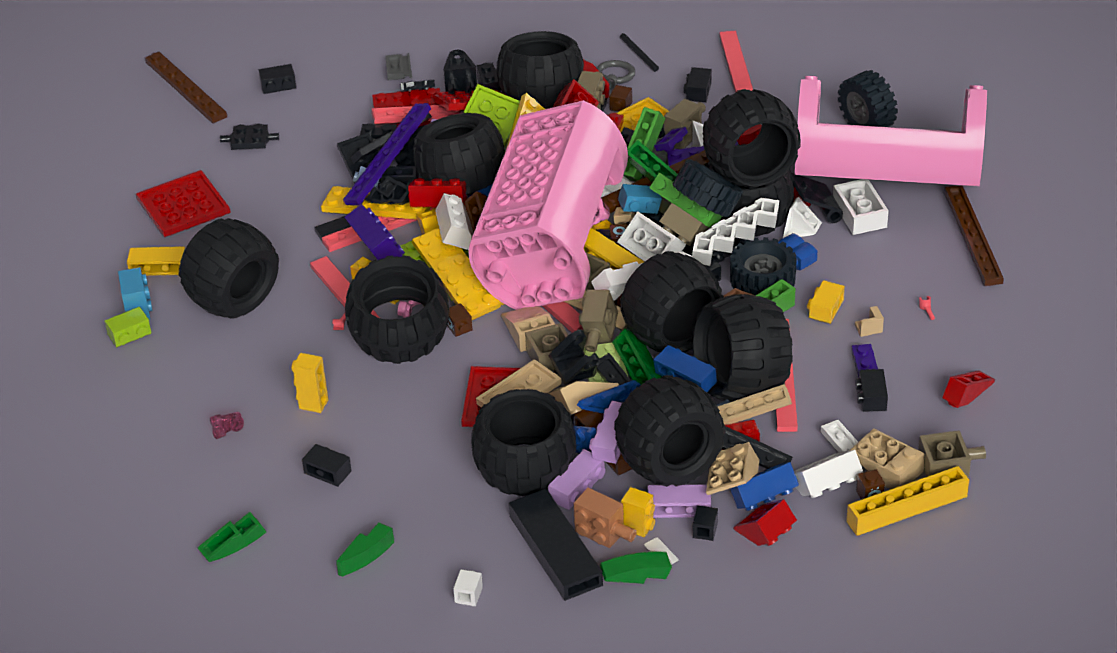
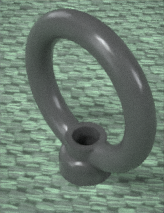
M621 60L605 61L597 66L601 73L608 67H622L629 71L623 77H616L614 74H609L608 76L603 74L604 78L609 82V90L614 89L617 84L632 80L636 73L635 68L630 63Z

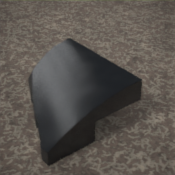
M387 176L378 189L376 187L372 189L365 201L368 203L404 205L409 202L408 186L400 181L397 182Z

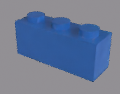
M670 345L654 358L655 372L661 376L672 375L683 380H689L701 387L706 393L717 383L716 369L712 365L706 364L696 357L690 356Z
M787 462L757 473L746 484L730 488L737 508H745L748 511L758 507L757 503L761 501L768 503L775 500V496L780 493L782 496L792 493V488L799 486L791 462Z

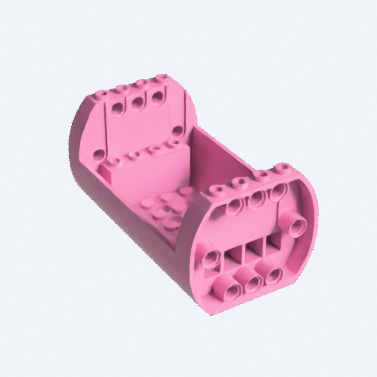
M805 76V79H801L797 122L801 147L798 149V158L795 162V175L980 186L987 106V90H983V86L970 85V89H966L962 132L819 123L821 80H817L818 77Z
M583 100L519 116L469 245V261L476 277L492 296L515 310L579 299L584 295L590 276V264L583 248L605 185L619 184L622 181L628 162L627 146L622 134L615 123L594 105Z

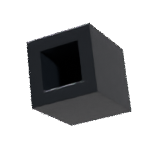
M697 505L693 521V538L714 541L718 525V508Z

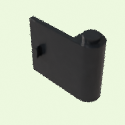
M792 173L794 180L792 183L803 201L817 205L829 223H837L842 219L843 211L826 184Z

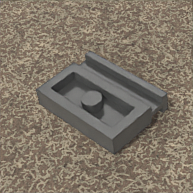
M409 53L406 56H402V54L385 55L388 80L404 79V76L412 78Z

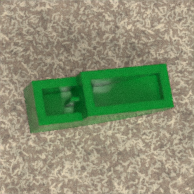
M249 512L234 525L229 521L197 548L208 562H212L245 548L267 531L253 514Z
M378 522L367 536L360 533L337 559L338 575L343 577L353 573L385 553L394 543L393 528Z
M640 552L601 562L600 568L603 571L605 581L644 584L647 578L667 579L672 565L667 552Z

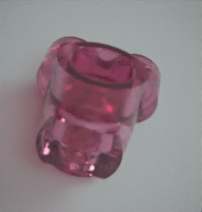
M240 412L223 416L217 414L210 417L215 439L226 436V433L231 430L238 432L244 426V420Z

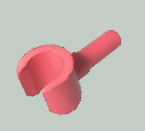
M927 296V300H922L920 297V309L926 310L930 319L934 320L935 317L931 311V297Z
M345 313L340 319H333V330H344Z

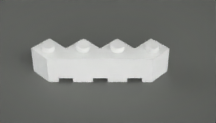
M760 198L751 206L744 207L735 212L732 217L714 224L706 232L697 234L692 256L703 265L710 266L713 250L732 253L735 238L754 241L757 225L775 228L779 200Z
M683 251L674 252V253H681V254H683V255L686 254V255H688V256H691V255H689V254H687V253H685V252H683ZM633 262L624 264L622 268L612 270V268L604 269L591 281L595 290H610L615 301L623 293L630 276L641 264Z

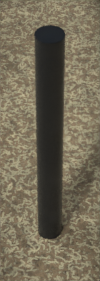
M625 33L620 35V38L654 72L659 70V67Z

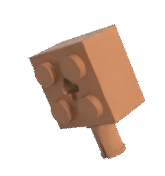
M589 487L574 502L575 532L579 535L585 536L608 548H611L620 537L629 542L635 539L637 530L624 525L622 503Z

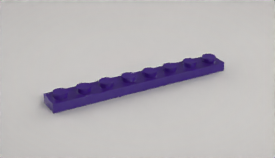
M414 104L345 196L343 201L346 205L359 206L364 201L365 197L382 177V174L391 165V162L400 153V150L409 141L412 134L418 129L420 123L426 118L431 110L429 104Z

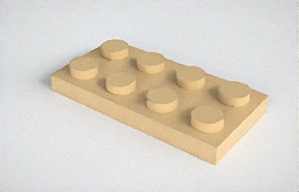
M534 359L478 396L476 404L482 407L484 404H488L494 396L515 389H534L539 392L549 393L562 384V379Z

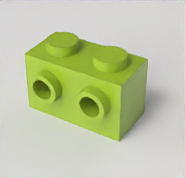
M140 307L104 320L107 335L116 347L151 334L149 319Z

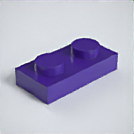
M686 127L671 129L654 145L656 151L664 150L668 152L674 149V145L681 142L688 133Z
M871 344L852 345L851 351L858 378L860 370L878 369Z

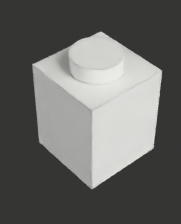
M460 570L453 588L455 603L476 606L483 588L482 573Z

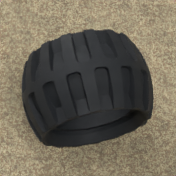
M404 255L402 257L385 256L383 259L369 262V265L361 268L351 281L346 295V322L353 339L367 355H372L378 361H387L393 364H401V362L407 361L413 362L424 355L430 354L435 345H438L442 340L449 321V299L440 277L425 262ZM394 300H412L424 306L418 313L402 319H381L371 314L372 310L377 306Z
M737 294L714 300L702 308V311L697 314V320L693 327L692 350L694 357L706 364L712 365L716 369L717 383L707 393L718 399H728L733 402L785 384L791 373L793 343L789 331V323L785 319L783 310L776 306L774 301L760 296Z

